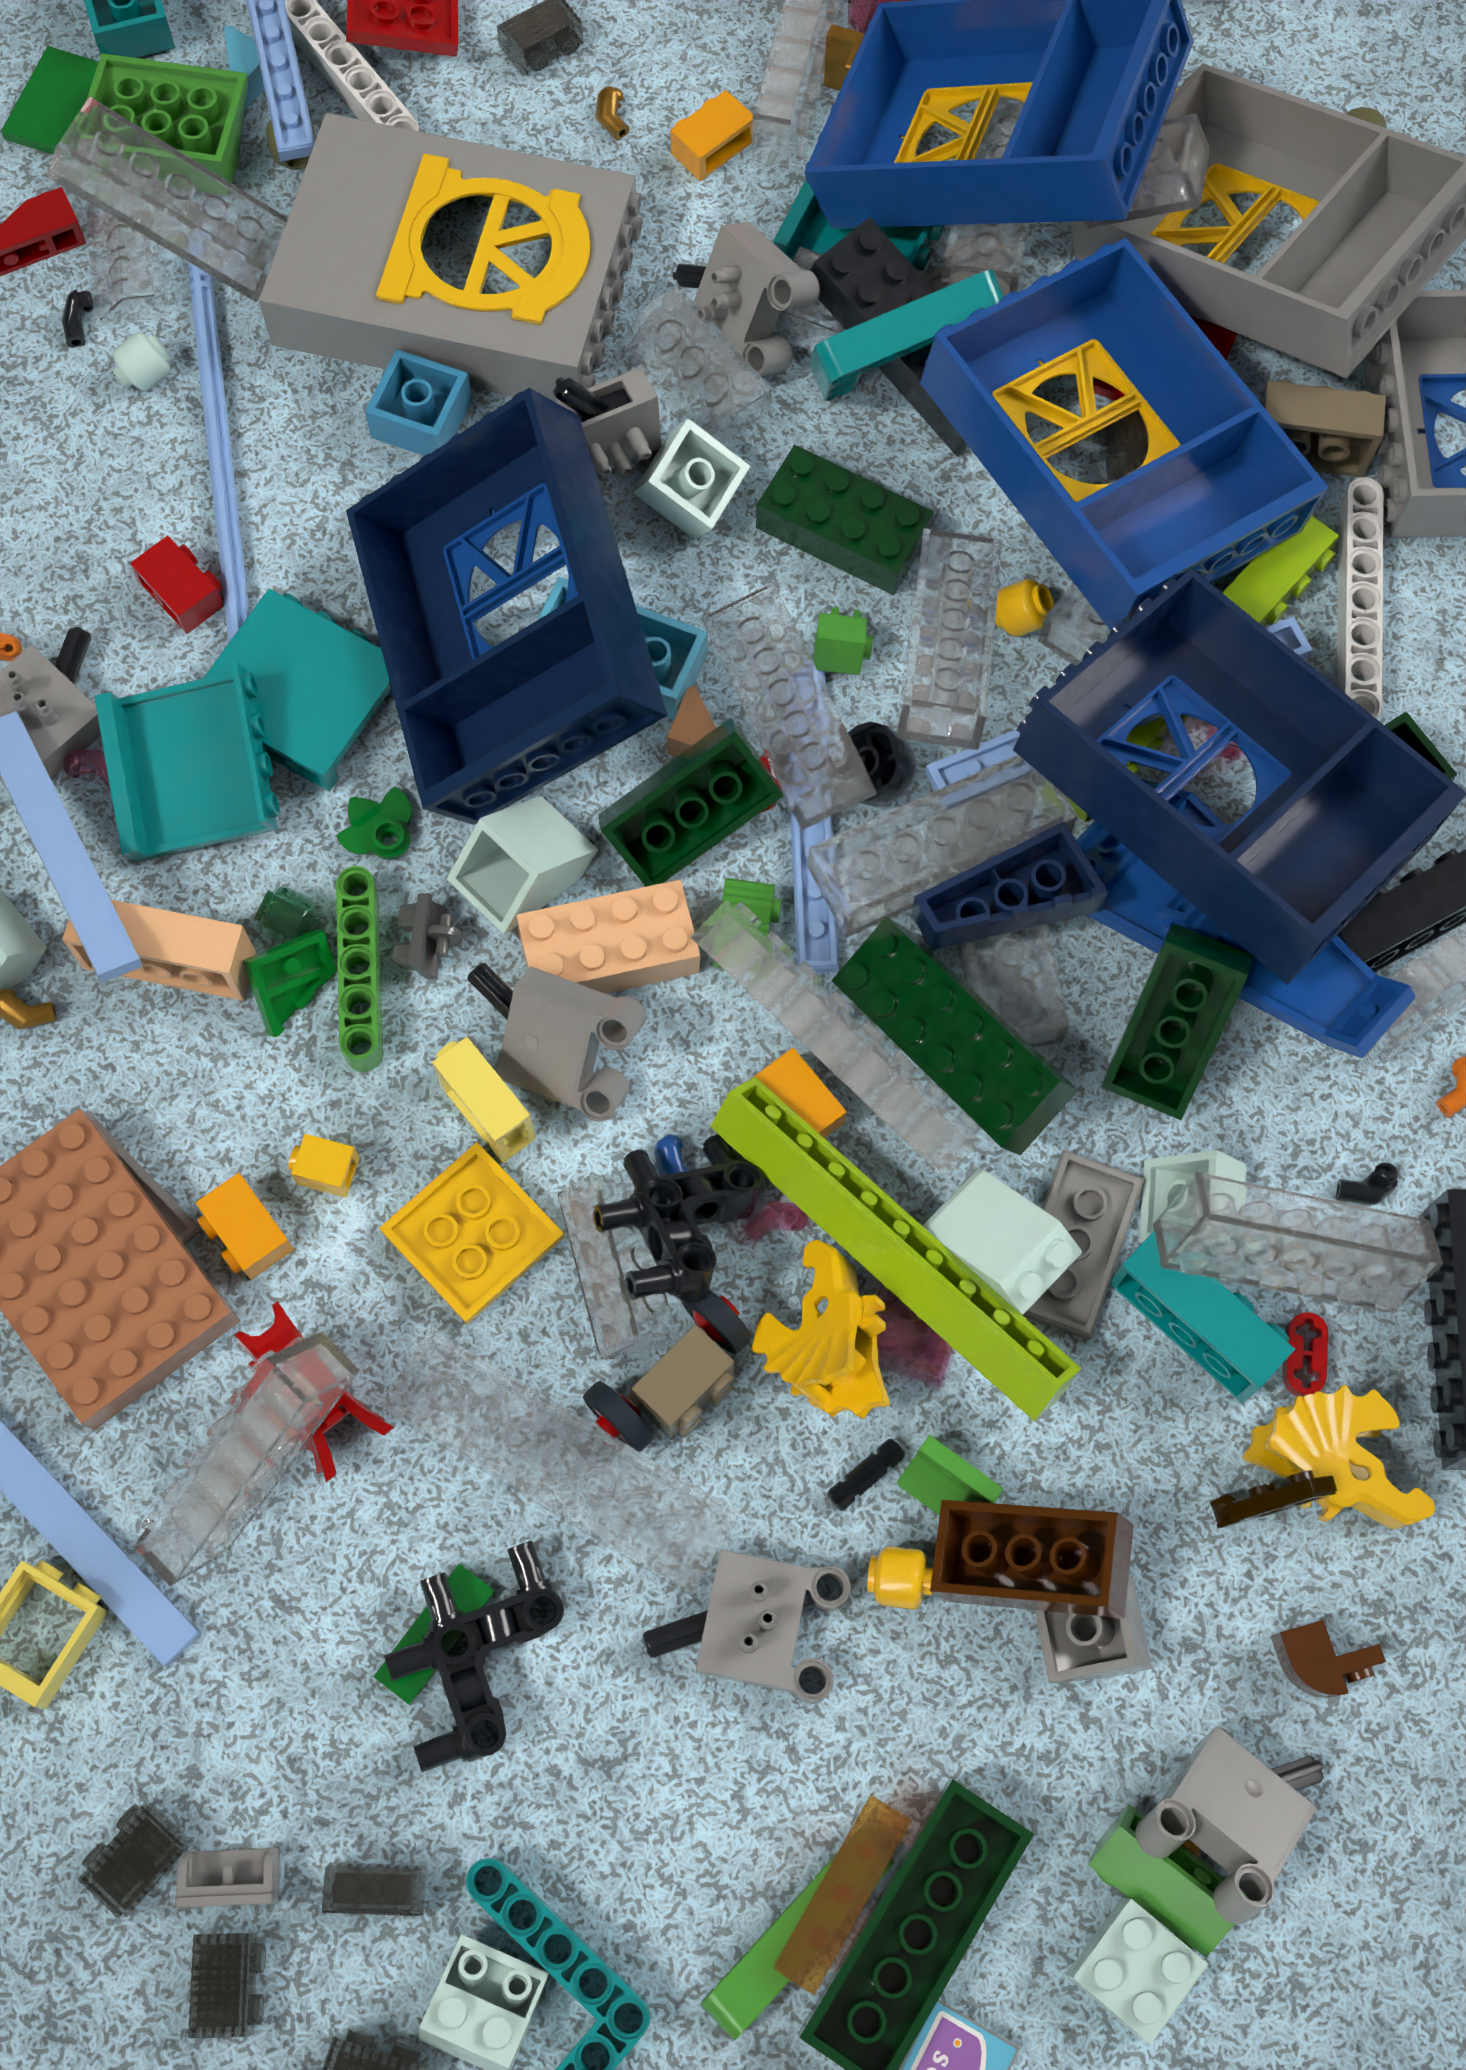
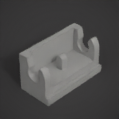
M280 1848L184 1852V1856L179 1857L177 1865L175 1908L279 1903Z

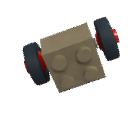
M709 1289L708 1295L701 1301L686 1302L681 1300L684 1308L693 1318L695 1325L631 1388L632 1394L629 1393L626 1397L622 1394H617L601 1381L593 1384L583 1395L584 1402L598 1418L595 1424L609 1439L614 1441L618 1438L625 1446L636 1453L641 1452L653 1440L654 1435L642 1420L638 1408L671 1441L679 1433L685 1438L702 1421L703 1418L700 1414L707 1404L711 1401L717 1406L733 1390L734 1386L731 1383L734 1380V1360L717 1344L736 1355L750 1342L752 1336L738 1317L739 1311L724 1296L718 1297Z

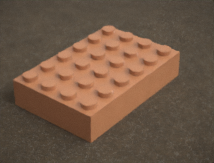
M81 1109L75 1111L0 1166V1310L81 1424L96 1430L241 1322L96 1124Z

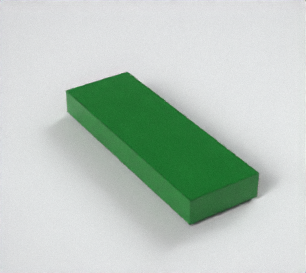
M458 1564L447 1578L458 1611H463L464 1614L485 1607L496 1593L461 1564ZM427 1606L392 1652L423 1640L422 1635L426 1634L429 1628L428 1623L432 1622ZM448 1631L442 1637L441 1648L447 1656L464 1634L461 1631ZM385 1661L373 1677L411 1706L436 1671H433L431 1667L392 1681Z

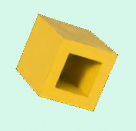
M304 1134L301 1145H295L291 1152L288 1169L292 1170L291 1175L297 1185L347 1198L360 1157L353 1146Z

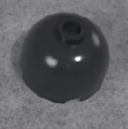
M870 721L856 725L844 735L840 743L845 745L841 749L840 756L834 755L832 762L833 780L842 795L859 804L879 807L896 801L906 793L913 782L916 771L915 755L906 738L889 726Z

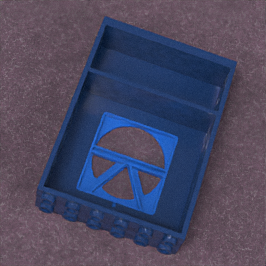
M529 387L515 394L511 400L493 412L484 415L480 421L462 433L454 435L450 441L432 453L423 456L419 462L401 474L393 476L389 482L371 494L365 495L358 503L346 510L422 809L475 825L480 818L507 808L668 716L579 415ZM521 522L513 573L511 575L487 555L483 549L500 530L513 523ZM544 525L555 534L560 546L532 563L538 527ZM566 565L568 571V590L563 605L494 647L486 642L479 633L475 621ZM477 566L497 585L470 602L471 580L474 568Z
M1191 568L1179 579L1175 577L1170 578L1160 589L1155 600L1145 599L1136 609L1132 616L1133 618L1129 622L1124 619L1118 622L1109 633L1108 640L1103 644L1096 641L1083 655L1080 664L1077 666L1073 663L1069 664L1057 677L1056 684L1049 689L1047 686H1043L1033 696L1029 703L1032 711L1022 720L1017 728L1020 736L1013 751L1288 985L1433 838L1466 796V792ZM1161 714L1181 758L1126 742L1130 731L1138 723L1149 717ZM1180 715L1200 719L1219 730L1195 751ZM1234 741L1247 757L1254 772L1256 781L1254 803L1239 820L1233 823L1213 827L1194 825L1168 801ZM1126 763H1136L1169 773L1170 775L1156 788L1152 789L1129 770Z

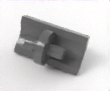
M420 893L417 897V903L400 906L398 916L399 927L405 932H412L411 942H397L394 945L392 961L401 969L415 970L424 978L437 979L440 957H448L449 946H458L462 943L463 933L461 930L452 927L454 917L447 914L448 909L445 906L435 903L430 893Z

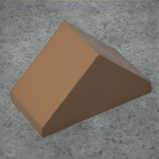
M695 685L687 688L667 736V752L676 757L716 729Z

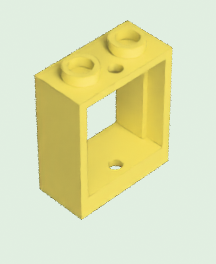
M465 1037L459 1043L452 1041L439 1050L436 1055L437 1059L432 1064L440 1087L502 1164L536 1139L531 1115L468 1037Z
M40 1559L36 1566L21 1560L0 1592V1636L35 1582L86 1612L42 1683L0 1658V1686L33 1707L47 1709L107 1615L108 1610L97 1604L101 1595L95 1593L90 1588L78 1582L74 1589L60 1582L59 1580L64 1573Z

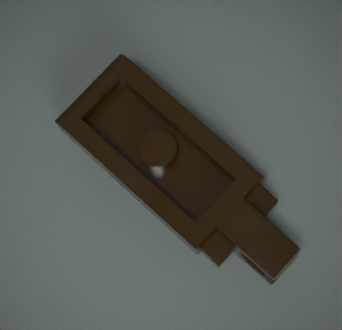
M1312 1470L1296 1473L1285 1477L1287 1486L1276 1489L1274 1483H1268L1248 1489L1250 1498L1247 1499L1237 1492L1226 1493L1210 1502L1217 1522L1216 1525L1218 1529L1233 1526L1335 1495L1338 1490L1333 1475L1315 1478Z

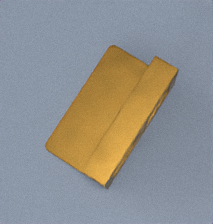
M834 24L830 25L826 35L823 86L838 91L841 90L844 78L849 72L865 33Z

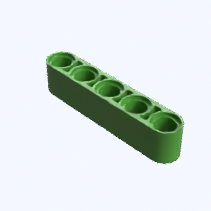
M351 866L339 874L336 882L339 1044L350 1068L357 1072H368L378 1067L383 1056L379 894L369 870L361 866ZM354 887H367V890L362 895H349V892ZM364 924L368 926V929L363 934L351 935L349 933L356 925ZM366 963L369 965V968L363 974L354 975L350 973L356 964ZM365 1002L371 1004L368 1011L364 1014L356 1015L351 1013L352 1008L358 1003ZM368 1042L372 1044L369 1051L365 1054L354 1055L351 1053L354 1046L358 1043Z
M862 1827L859 1828L847 1841V1844H844L815 1876V1879L782 1912V1916H779L751 1946L750 1951L741 1957L716 1985L717 1987L713 1988L700 2003L703 2009L733 2040H736L895 1864L894 1859Z

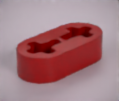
M1305 1312L1295 1316L1288 1323L1285 1330L1289 1337L1288 1343L1295 1350L1283 1362V1382L1286 1389L1296 1397H1304L1320 1391L1327 1379L1328 1327L1325 1321L1317 1314ZM1304 1323L1309 1324L1310 1331L1317 1333V1337L1309 1341L1308 1351H1304L1303 1336L1296 1334V1330H1299ZM1303 1359L1308 1360V1374L1315 1376V1381L1310 1382L1306 1388L1302 1387L1301 1379L1294 1378V1373H1297L1303 1367Z

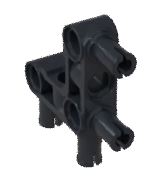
M719 1134L707 1138L703 1144L702 1151L711 1164L709 1167L659 1176L645 1150L640 1149L630 1152L624 1158L625 1163H623V1166L635 1187L633 1194L629 1196V1199L594 1206L593 1221L599 1233L634 1226L639 1229L657 1265L626 1273L625 1286L631 1300L668 1293L686 1302L703 1300L708 1295L717 1258L707 1235L701 1234L697 1225L712 1222L720 1224L745 1219L754 1212L762 1182V1174L751 1163L738 1160L730 1145Z
M532 1540L507 1549L520 1588L516 1591L517 1595L470 1613L464 1614L463 1611H458L445 1572L421 1580L420 1585L432 1622L428 1623V1631H426L425 1635H422V1641L384 1655L392 1681L431 1667L433 1671L438 1670L455 1721V1725L452 1726L453 1731L413 1746L422 1773L460 1758L463 1759V1762L468 1761L470 1763L493 1755L501 1749L505 1742L506 1729L503 1711L499 1699L492 1696L483 1669V1665L486 1663L485 1657L489 1656L490 1650L517 1640L523 1644L540 1637L558 1626L564 1614L563 1602L558 1595L554 1582H551L550 1578L545 1579ZM545 1598L554 1606V1617L548 1624L541 1625L532 1620L529 1608L533 1600ZM448 1631H461L467 1638V1650L460 1657H449L441 1648L442 1637ZM480 1720H489L497 1728L498 1735L496 1741L487 1748L477 1747L471 1739L472 1728Z

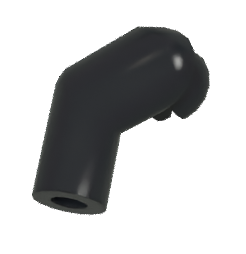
M76 289L67 295L62 325L66 344L70 348L84 346L86 343L81 312L93 310L92 295L87 290L77 292Z
M1380 1163L1375 1167V1171L1362 1182L1339 1179L1336 1189V1200L1365 1205L1379 1204L1395 1190L1399 1174L1397 1168L1390 1163Z

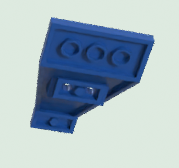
M1141 779L1152 789L1159 785V783ZM1181 789L1168 801L1194 825L1209 827L1225 825L1193 792ZM1096 821L1076 839L1108 891L1102 911L1084 916L1093 918L1157 954L1171 922L1249 953ZM1336 936L1288 985L1253 956L1248 977L1238 998L1331 1048L1363 1058L1413 1002L1416 996L1410 985L1375 974Z

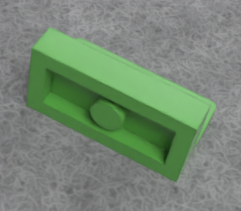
M931 1435L926 1438L915 1457L897 1481V1485L939 1516L942 1500L994 1503L1004 1489Z

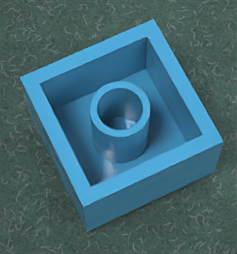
M396 349L365 410L371 438L423 456L432 453L456 435L472 402L469 375L467 372Z

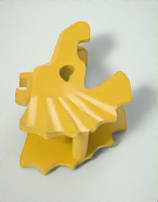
M812 1240L805 1246L803 1252V1265L807 1269L814 1268L815 1273L812 1288L802 1300L801 1327L798 1330H791L780 1323L771 1313H766L756 1327L752 1350L756 1354H765L767 1356V1362L763 1369L769 1374L780 1373L781 1378L786 1383L792 1385L790 1392L793 1396H806L813 1407L819 1408L831 1417L836 1416L841 1411H850L859 1418L864 1419L871 1409L887 1407L890 1404L878 1364L877 1335L886 1330V1323L875 1314L878 1311L885 1310V1303L877 1295L860 1296L856 1268L835 1247L819 1240ZM826 1299L828 1300V1306L821 1315L817 1306L822 1300Z
M1342 1385L1333 1394L1317 1391L1304 1397L1298 1396L1294 1399L1293 1404L1276 1408L1270 1423L1257 1426L1251 1430V1444L1242 1455L1246 1462L1262 1467L1283 1477L1285 1480L1287 1476L1309 1470L1313 1471L1315 1478L1333 1475L1338 1490L1336 1494L1315 1501L1322 1506V1513L1318 1516V1519L1322 1522L1331 1520L1342 1509L1350 1506L1382 1525L1395 1530L1429 1518L1435 1511L1434 1501L1421 1489L1413 1488L1407 1494L1400 1492L1386 1478L1383 1463L1356 1442V1439L1377 1438L1380 1436V1430L1399 1428L1400 1422L1395 1410L1376 1390H1371L1365 1396L1359 1397L1353 1395L1347 1385ZM1312 1502L1300 1506L1305 1509L1310 1507Z

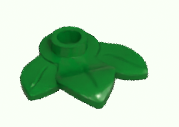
M393 787L387 792L381 804L364 798L351 797L348 804V817L351 827L342 830L336 837L339 843L348 852L364 855L374 853L379 858L385 860L397 859L403 856L410 846L411 839L407 826L413 814L411 804L406 795L397 787ZM388 836L397 838V842L393 845L386 846L383 844V840Z

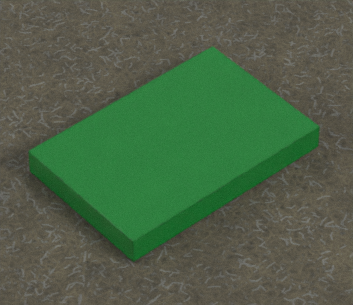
M47 46L1 129L4 140L72 160L76 153L73 142L99 61Z

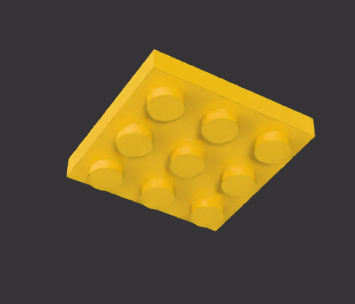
M478 1142L471 1146L379 1228L388 1241L466 1325H469L565 1238L564 1233Z

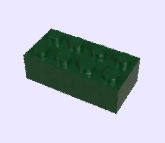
M794 444L756 504V529L894 596L930 536L934 511Z
M1171 922L1108 1066L1101 1087L1182 1120L1248 977L1253 955Z

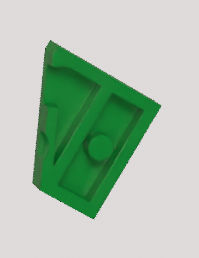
M319 929L242 960L266 1032L272 1037L279 1036L285 1030L282 1025L297 1008L302 1010L312 999L316 988L324 985L336 971L325 933Z

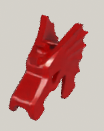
M276 1301L272 1305L275 1320L268 1330L259 1336H250L242 1331H238L234 1334V1337L252 1357L253 1360L248 1363L250 1369L258 1380L273 1392L278 1400V1405L289 1413L294 1427L302 1433L305 1449L313 1453L317 1474L324 1473L327 1483L336 1475V1469L324 1436L325 1432L349 1413L383 1436L394 1429V1427L384 1422L385 1418L367 1409L326 1369L279 1302Z

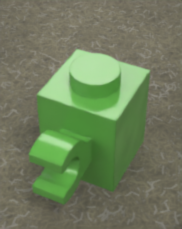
M833 607L831 614L819 613L814 642L813 670L860 675L862 660H870L873 636L866 635L867 619L861 618L859 610L854 609L853 617L839 615V607Z

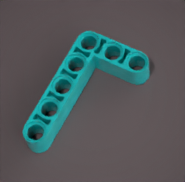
M993 269L973 275L833 335L815 345L809 365L824 401L832 400L838 395L842 396L855 389L861 374L932 344L936 332L945 325H955L967 319L975 310L979 308L987 309L999 303L1004 295Z
M486 1858L478 1860L471 1866L466 1877V1887L471 1897L597 2020L555 2070H594L589 2068L583 2060V2049L592 2042L602 2043L609 2051L610 2059L608 2065L599 2070H615L649 2027L651 2012L648 2003L509 1866L499 1859ZM487 1866L496 1868L502 1878L501 1887L493 1895L484 1894L477 1885L479 1872ZM519 1900H528L536 1908V1920L530 1928H519L512 1921L511 1911L514 1904ZM554 1934H563L571 1942V1955L565 1962H554L546 1953V1942ZM596 1968L604 1973L607 1987L602 1995L593 1997L584 1993L580 1980L585 1970ZM633 2003L639 2007L643 2016L640 2027L633 2031H625L619 2027L615 2014L620 2005Z

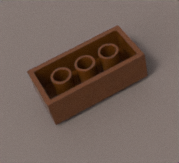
M942 1500L930 1592L952 1603L1125 1618L1134 1525L1118 1512Z

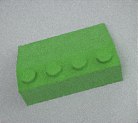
M101 53L73 141L83 172L230 193L239 159L248 86L247 73Z

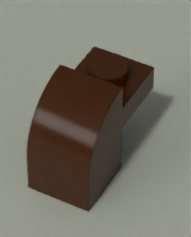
M1324 1620L1271 1636L1279 1663L1286 1677L1298 1689L1315 1697L1331 1698L1349 1694L1343 1678L1344 1674L1348 1683L1375 1676L1372 1666L1386 1662L1380 1644L1336 1656Z

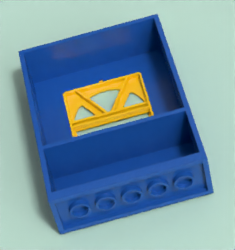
M911 0L879 3L804 171L806 181L810 184L819 202L820 209L824 212L831 228H856L869 217L878 227L1126 220L1194 43L1182 1ZM999 98H1011L1023 102V108L1003 157L997 159H975ZM979 100L970 123L949 113L964 104ZM935 122L961 136L916 156L922 137Z
M1127 238L1112 245L1109 243L1104 244L1093 255L1081 261L1075 259L1068 263L1061 271L1049 277L1047 275L1041 276L1030 287L1018 293L1015 291L1008 293L999 303L987 309L979 308L972 312L967 319L955 325H945L933 337V343L928 359L925 362L926 366L920 384L1110 631L1122 619L1129 622L1133 618L1132 616L1136 609L1145 599L1155 600L1160 589L1170 578L1175 577L1179 579L1192 568L1209 583H1212L1302 532L1329 489L1324 480ZM1075 374L1081 417L1032 393L1049 379ZM1094 377L1109 383L1125 396L1096 411L1092 378ZM1137 410L1146 425L1148 450L1143 464L1137 470L1111 484H1089L1074 480L1054 469L1047 461V458ZM1030 412L1063 429L1034 444L1027 432L1025 413Z

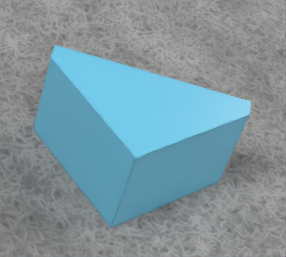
M232 26L224 27L230 71L243 72L248 75L245 109H247L265 89L255 40Z

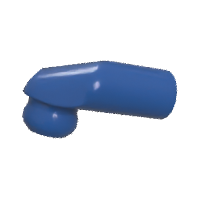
M665 1135L655 1145L654 1156L660 1176L691 1170L683 1165L681 1156L683 1143L676 1135Z

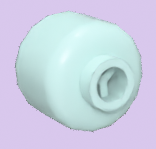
M137 332L114 350L113 359L117 367L112 371L127 389L134 385L141 391H147L169 374L171 368L168 361L172 356L153 333L146 336L142 332Z

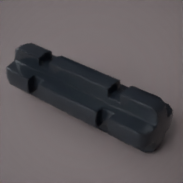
M893 1439L886 1440L877 1448V1454L871 1453L845 1476L843 1483L839 1481L829 1489L827 1496L840 1511L845 1510L855 1501L857 1494L861 1496L887 1474L888 1467L894 1468L903 1460L905 1453Z

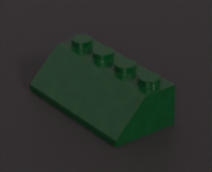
M729 718L599 813V826L601 832L644 886L647 887L667 881L775 803L784 794L754 747L732 718Z

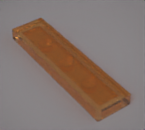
M871 1794L869 1795L772 1968L815 1996L912 1820Z

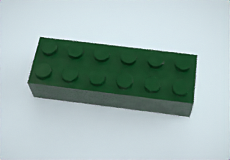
M887 916L831 980L971 1119L1005 1150L1021 1156L1079 1091L911 931Z
M948 1780L797 2033L799 2038L845 2070H898L1034 1833L955 1780Z

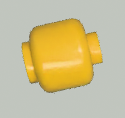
M1030 578L1005 586L996 594L995 606L992 608L993 620L999 628H1003L1009 635L1014 637H1020L1042 629L1049 623L1051 614L1054 612L1052 594L1046 585Z
M885 1546L878 1556L872 1555L870 1559L867 1590L869 1593H874L876 1601L882 1606L916 1610L921 1606L925 1595L933 1596L934 1594L930 1592L933 1568L928 1567L927 1557L921 1550Z

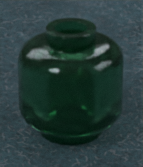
M280 886L275 892L268 889L254 920L260 922L259 931L262 935L283 944L314 931L320 918L313 915L316 906L312 898L287 886Z

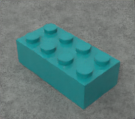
M84 0L100 55L103 53L137 58L175 48L161 0Z
M1156 1227L1122 1264L1109 1285L1243 1404L1267 1382L1295 1348L1288 1343V1335L1279 1326L1271 1322L1266 1324L1253 1312L1255 1308L1245 1296L1238 1292L1231 1293L1219 1282L1220 1276L1211 1266L1202 1261L1197 1263L1185 1252L1186 1246L1176 1235L1168 1231L1163 1233Z

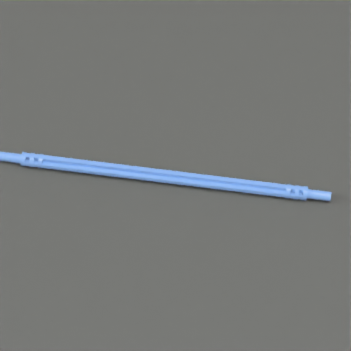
M192 229L188 232L191 260L188 262V272L229 643L250 613L211 264L206 259L203 231Z

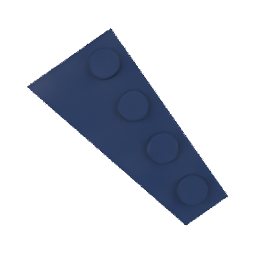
M1064 821L914 896L911 916L933 951L1102 911L1108 891Z

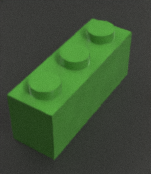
M1128 1804L1097 1843L1088 1865L1096 1871L1103 1882L1117 1887L1151 1916L1174 1932L1175 1936L1189 1948H1194L1207 1958L1235 1925L1225 1920L1218 1913L1214 1905L1213 1894L1215 1888L1225 1878L1183 1845L1178 1847L1168 1857L1161 1859L1146 1854L1136 1839L1137 1824L1145 1816Z

